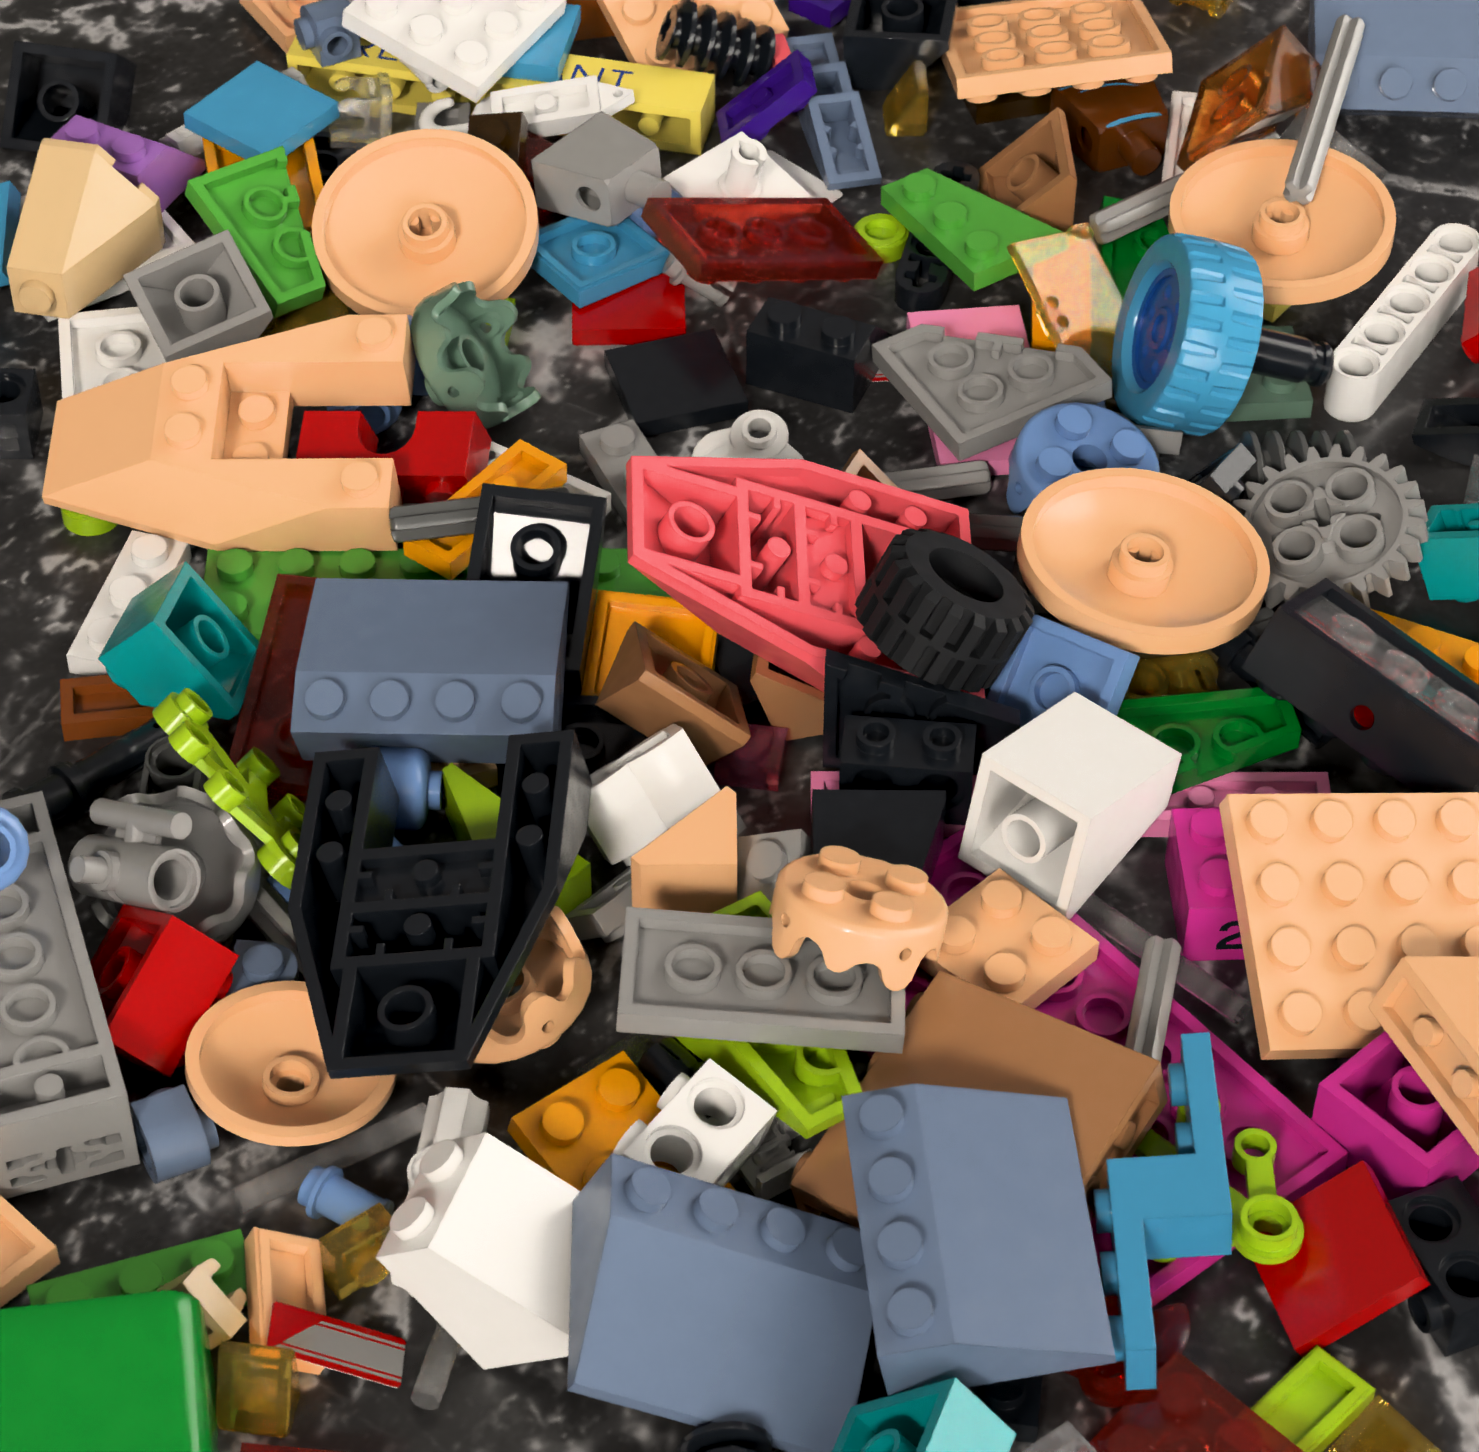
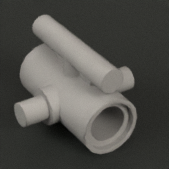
M104 798L95 800L90 807L91 820L98 825L116 828L115 836L99 833L90 834L76 843L71 850L68 860V877L72 886L80 894L166 913L181 912L190 906L198 895L201 885V870L198 862L186 850L161 845L162 837L181 840L188 837L192 830L191 817L187 813Z

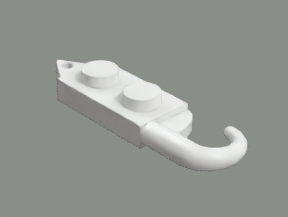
M597 75L491 91L489 97L483 98L476 105L472 115L523 112L528 121L527 140L568 134L600 111L612 116L633 104L635 97L633 90L598 82ZM447 97L429 104L421 112L418 125L419 129H444L468 134L469 122L448 126L435 124V118L439 113L454 106L453 98Z

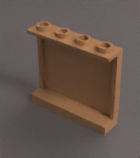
M939 970L924 992H918L912 998L906 1009L905 1038L902 1054L874 1052L868 1065L867 1074L860 1083L863 1092L916 1083L1067 1098L1090 1221L1095 1215L1093 1189L1107 1188L1106 1159L1131 1158L1168 1102L1159 1060ZM845 1120L828 1128L813 1151H807L801 1156L794 1168L789 1185L798 1210L818 1216L821 1212H824L860 1228Z

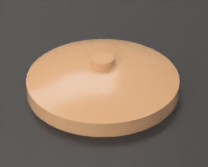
M419 129L396 133L374 141L348 157L333 172L316 201L312 219V240L326 283L345 305L360 315L407 314L413 316L415 307L424 297L453 282L459 284L465 281H472L475 285L476 296L485 301L507 299L523 281L533 263L539 242V219L530 183L523 171L506 153L489 142L466 133L444 129Z
M1260 139L1220 148L1192 164L1177 181L1170 199L1169 234L1183 233L1211 238L1244 248L1253 256L1259 267L1265 304L1303 305L1335 299L1360 288L1370 281L1385 265L1393 247L1396 210L1392 197L1382 181L1365 165L1342 152L1328 148L1313 200L1306 205H1302L1298 201L1288 202L1283 195L1285 180L1298 140Z
M1136 468L1087 470L1052 483L1042 490L1027 508L1017 544V561L1022 578L1032 595L1050 614L1074 630L1118 648L1139 653L1158 655L1188 654L1208 650L1227 643L1240 635L1255 620L1260 611L1270 576L1269 558L1262 539L1255 528L1237 509L1211 491L1192 482L1165 473Z

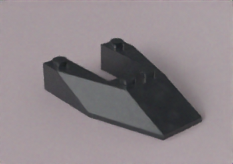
M575 730L509 735L496 838L392 847L399 796L380 748L372 747L315 753L287 908L326 1069L331 1079L471 1069L563 889L587 833L592 781Z

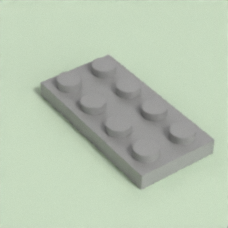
M626 907L616 1032L902 1054L905 1038V988L899 991H891L886 988L879 977L878 966L874 964H858L843 972L831 971L827 968L823 953L817 943L807 937L804 939L796 955L784 959L777 957L772 947V918Z

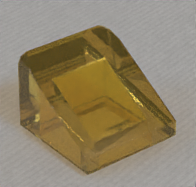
M914 61L883 103L884 129L887 136H924V132H927L929 91L926 66L923 64V61Z
M221 1341L218 1352L216 1397L218 1428L241 1433L280 1438L287 1437L291 1432L301 1395L295 1351L287 1348Z
M1379 1394L1328 1450L1329 1452H1442Z

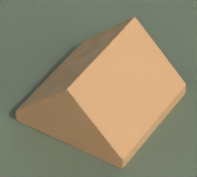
M728 786L724 787L631 857L632 907L713 913L737 901V808L735 791Z

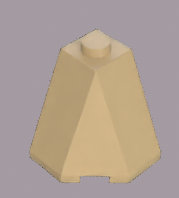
M43 138L6 267L14 312L70 319L123 279L124 274L135 270L163 248L166 241L159 196L142 182L135 187L113 168L116 159L98 144Z

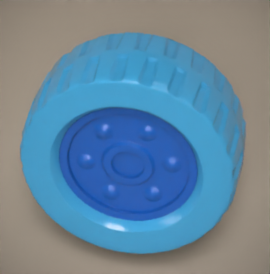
M1172 233L1164 235L1151 245L1137 265L1127 287L1114 335L1112 351L1113 393L1120 412L1135 424L1181 430L1184 435L1204 436L1217 430L1232 414L1242 397L1251 373L1294 383L1305 381L1309 386L1319 387L1330 377L1334 364V352L1328 342L1318 341L1314 343L1307 337L1262 328L1264 309L1262 277L1255 259L1244 248L1211 238Z

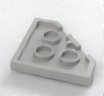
M920 324L872 344L873 363L958 461L1018 437L1026 422L1042 409L1056 404L1071 402L1095 405L1112 397V379L1080 346L1058 343L1055 352L1026 348L1024 347V338L983 332H978L975 340L945 336V327Z

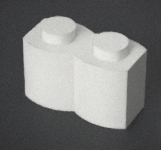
M676 724L669 725L630 749L619 759L590 774L592 787L587 831L604 859L610 864L614 865L623 860L626 866H631V857L720 791V788L682 727Z

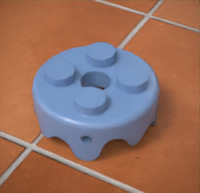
M1071 402L1056 404L1042 409L1031 417L1019 432L1008 458L1009 481L1006 498L1009 509L1014 514L1025 512L1033 499L1049 485L1064 477L1083 472L1074 464L1073 460L1076 459L1088 460L1098 469L1136 468L1160 472L1159 461L1153 446L1143 432L1128 419L1116 412L1087 403Z

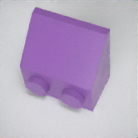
M78 115L73 116L51 137V139L98 144L116 159L113 168L135 187L142 182L159 196L161 212L186 189L189 179L200 176L206 170L205 160L168 145Z

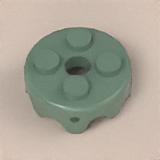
M465 281L459 284L453 282L424 297L415 307L410 331L414 351L425 376V388L432 401L439 406H445L449 411H475L485 429H489L528 409L539 401L541 395L534 386L524 388L525 380L532 366L531 359L526 355L510 352L505 344L506 332L517 321L518 311L516 306L507 300L485 301L479 299L476 296L475 285L472 281Z

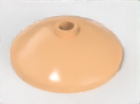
M305 981L261 983L243 988L224 997L211 1006L197 1021L190 1033L185 1051L186 1081L191 1095L201 1110L211 1120L231 1133L268 1145H316L353 1133L371 1121L382 1110L389 1100L396 1082V1075L330 1078L326 1069Z

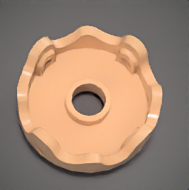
M825 846L820 850L819 854L807 855L793 860L780 870L769 914L772 915V947L777 957L782 959L790 958L799 952L806 937L810 938L821 949L825 964L831 971L843 972L858 964H874L878 966L879 977L885 987L891 991H899L911 982L924 956L926 959L938 961L947 924L948 907L944 897L928 882V875L919 868L904 864L895 865L883 860L861 856L856 851L843 846Z
M558 906L553 907L512 987L513 989L514 986L522 985L521 988L512 996L507 997L474 1063L497 1064L513 1061L535 1053L540 1049L548 1048L558 1041L584 1009L591 992L592 970L589 958L570 922Z

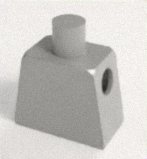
M601 111L531 160L537 207L610 227L618 225L641 207L654 213H660L667 207L671 199L672 187L668 181L662 179L659 149L655 142Z

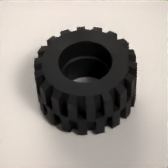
M919 528L918 531L906 529L901 534L895 535L855 603L857 607L855 612L857 620L864 626L862 630L878 646L882 653L909 673L934 685H944L949 690L959 692L961 689L968 692H979L981 688L987 689L993 685L1033 622L1032 618L1035 615L1034 607L1029 603L1030 597L1026 590L998 561L981 549L957 537Z

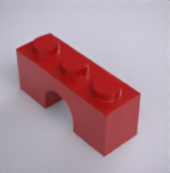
M304 411L296 459L393 458L402 505L403 503H425L448 500L488 466L492 439L475 411H418L415 430L410 440L394 452L378 454L376 452L379 438L361 411Z

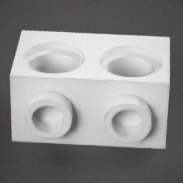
M709 1058L692 1078L683 1072L680 1073L660 1097L657 1103V1107L661 1110L660 1113L649 1125L640 1119L637 1120L622 1136L613 1153L655 1166L653 1162L656 1161L666 1162L674 1166L680 1174L724 1187L762 1145L777 1110ZM697 1115H709L715 1118L722 1126L706 1124Z

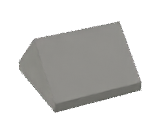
M228 229L123 275L166 362L257 339L273 319L272 311Z

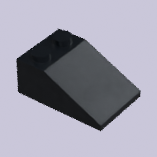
M483 483L466 580L569 582L563 694L581 695L596 606L607 498Z

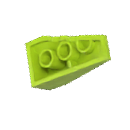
M761 891L713 912L714 914L772 918V915L769 914L771 902ZM674 1036L680 1044L701 1060L707 1061L709 1058L774 1107L777 1110L775 1116L805 1139L845 1120L841 1096L863 1092L846 1049Z

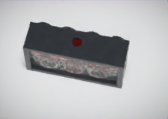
M1327 578L1277 608L1241 667L1256 678V683L1263 692L1275 699L1291 703L1308 716L1310 724L1320 733L1332 738L1341 739L1360 753L1362 761L1370 769L1379 774L1394 777L1412 790L1413 793L1479 792L1478 684Z

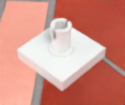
M742 131L663 177V180L668 181L675 192L689 202L690 221L733 262L811 215L816 200L767 155L766 148L762 143L749 138Z

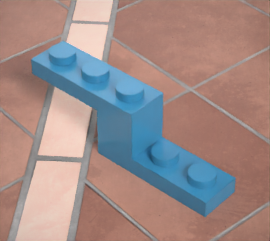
M1210 1032L1181 1034V1063H1168L1171 1107L1184 1106L1186 1122L1175 1123L1176 1155L1106 1159L1107 1188L1093 1189L1096 1233L1111 1234L1112 1251L1099 1252L1100 1275L1104 1297L1117 1296L1119 1315L1108 1316L1116 1361H1123L1126 1390L1156 1389V1340L1147 1260L1231 1255L1233 1213Z

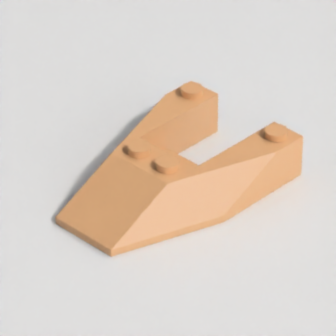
M407 314L345 315L162 363L58 400L42 492L44 504L215 551H226L234 548L246 551H287L294 548L307 551H348L355 548H362L368 551H398V543L394 542L391 536L389 524L390 508L402 505L393 458L288 459L293 408L296 406H411L416 358Z

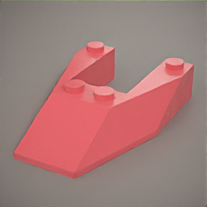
M631 456L626 463L628 563L718 634L824 692L826 648L917 677L888 658L867 637L862 630L864 626L856 617V599L865 586L866 579L868 580L892 539L896 534H901L903 530L914 529L918 531L919 528L930 529L939 533L949 534L972 544L969 510L967 508L803 459ZM981 688L979 692L960 690L986 699L984 688Z

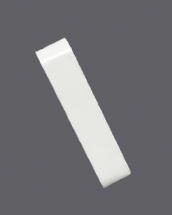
M1447 223L1434 229L1333 351L1334 364L1330 377L1326 382L1323 401L1324 409L1329 415L1345 422H1360L1372 416L1465 300L1469 271L1477 268L1479 260V233L1475 229L1459 223Z

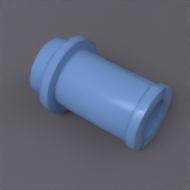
M320 1165L313 1167L304 1178L298 1192V1203L306 1207L305 1212L308 1217L318 1220L324 1216L362 1236L364 1240L370 1243L372 1241L376 1242L383 1235L394 1212L393 1201L387 1198L383 1199L343 1178L342 1169L334 1165L327 1168Z

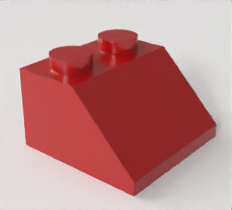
M123 904L90 961L116 1055L145 1070L171 1077L176 1068L185 1064L187 1041L197 1021L211 1006L223 999L229 991L233 981L231 970L239 955L172 914Z

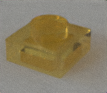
M380 1202L319 1238L324 1282L340 1300L362 1287H370L379 1283L390 1273L375 1258L390 1230L389 1223L392 1217Z

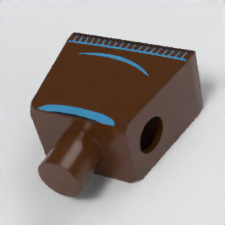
M1126 79L1104 81L1103 86L1090 90L1076 89L1072 85L1051 88L1050 112L1057 107L1065 112L1071 149L1093 171L1105 172L1129 166L1136 175L1144 176L1156 170L1161 162V156L1165 153L1169 117L1168 110L1154 80L1146 83H1132Z

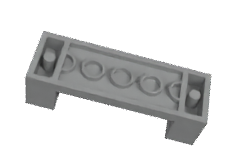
M43 791L0 800V807L5 808L20 820L27 832L30 847L27 865L15 883L0 891V1195L5 1199L141 1164L127 1091Z

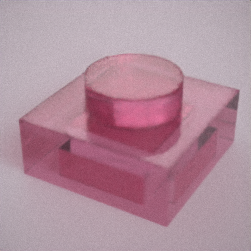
M748 724L751 737L743 747L716 760L715 782L718 785L778 792L787 750L788 728Z

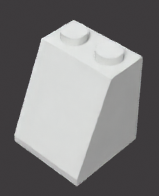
M1073 692L982 753L958 858L986 876L991 875L998 868L1002 869L1062 915L1071 919L1166 809L1182 754L1082 695Z
M487 1132L452 1140L445 1139L434 1143L421 1159L419 1164L420 1172L404 1203L392 1215L389 1223L390 1230L375 1258L484 1370L568 1357L572 1203L580 1191Z

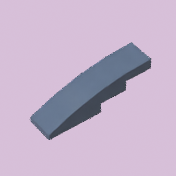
M832 32L786 38L790 52L792 53L798 49L812 65L817 93L811 97L806 106L797 111L813 159L827 190L881 184L882 176L859 91H853L845 61H839Z

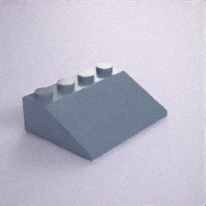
M1310 0L1305 105L1307 106H1305V114H1307L1336 19L1341 15L1347 14L1351 18L1359 16L1363 20L1365 27L1339 115L1479 119V0Z
M316 578L295 671L290 729L302 760H314L316 752L385 746L423 749L428 752L431 762L505 764L509 735L561 731L569 582Z
M916 1083L841 1096L877 1357L888 1396L954 1377L966 1387H973L1116 1363L1067 1098Z
M611 1153L572 1203L567 1391L696 1427L724 1421L752 1423L764 1428L771 1435L772 1448L787 1452H832L851 1406L858 1403L873 1324L860 1228Z

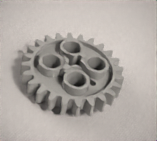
M1334 444L1329 456L1320 458L1318 451L1312 446L1308 448L1307 461L1299 463L1293 456L1287 454L1284 455L1285 470L1278 472L1269 466L1263 467L1266 481L1264 485L1256 482H1246L1245 488L1249 500L1237 499L1233 501L1232 505L1255 528L1266 548L1269 558L1270 576L1264 600L1266 606L1270 609L1283 600L1286 603L1325 578L1370 608L1369 593L1375 590L1386 597L1392 596L1393 593L1389 579L1392 577L1408 581L1411 578L1408 562H1422L1423 556L1420 544L1428 542L1429 539L1426 527L1428 517L1424 499L1420 497L1416 480H1407L1403 465L1389 469L1387 455L1384 453L1367 462L1363 446H1359L1348 458L1343 457L1340 445Z

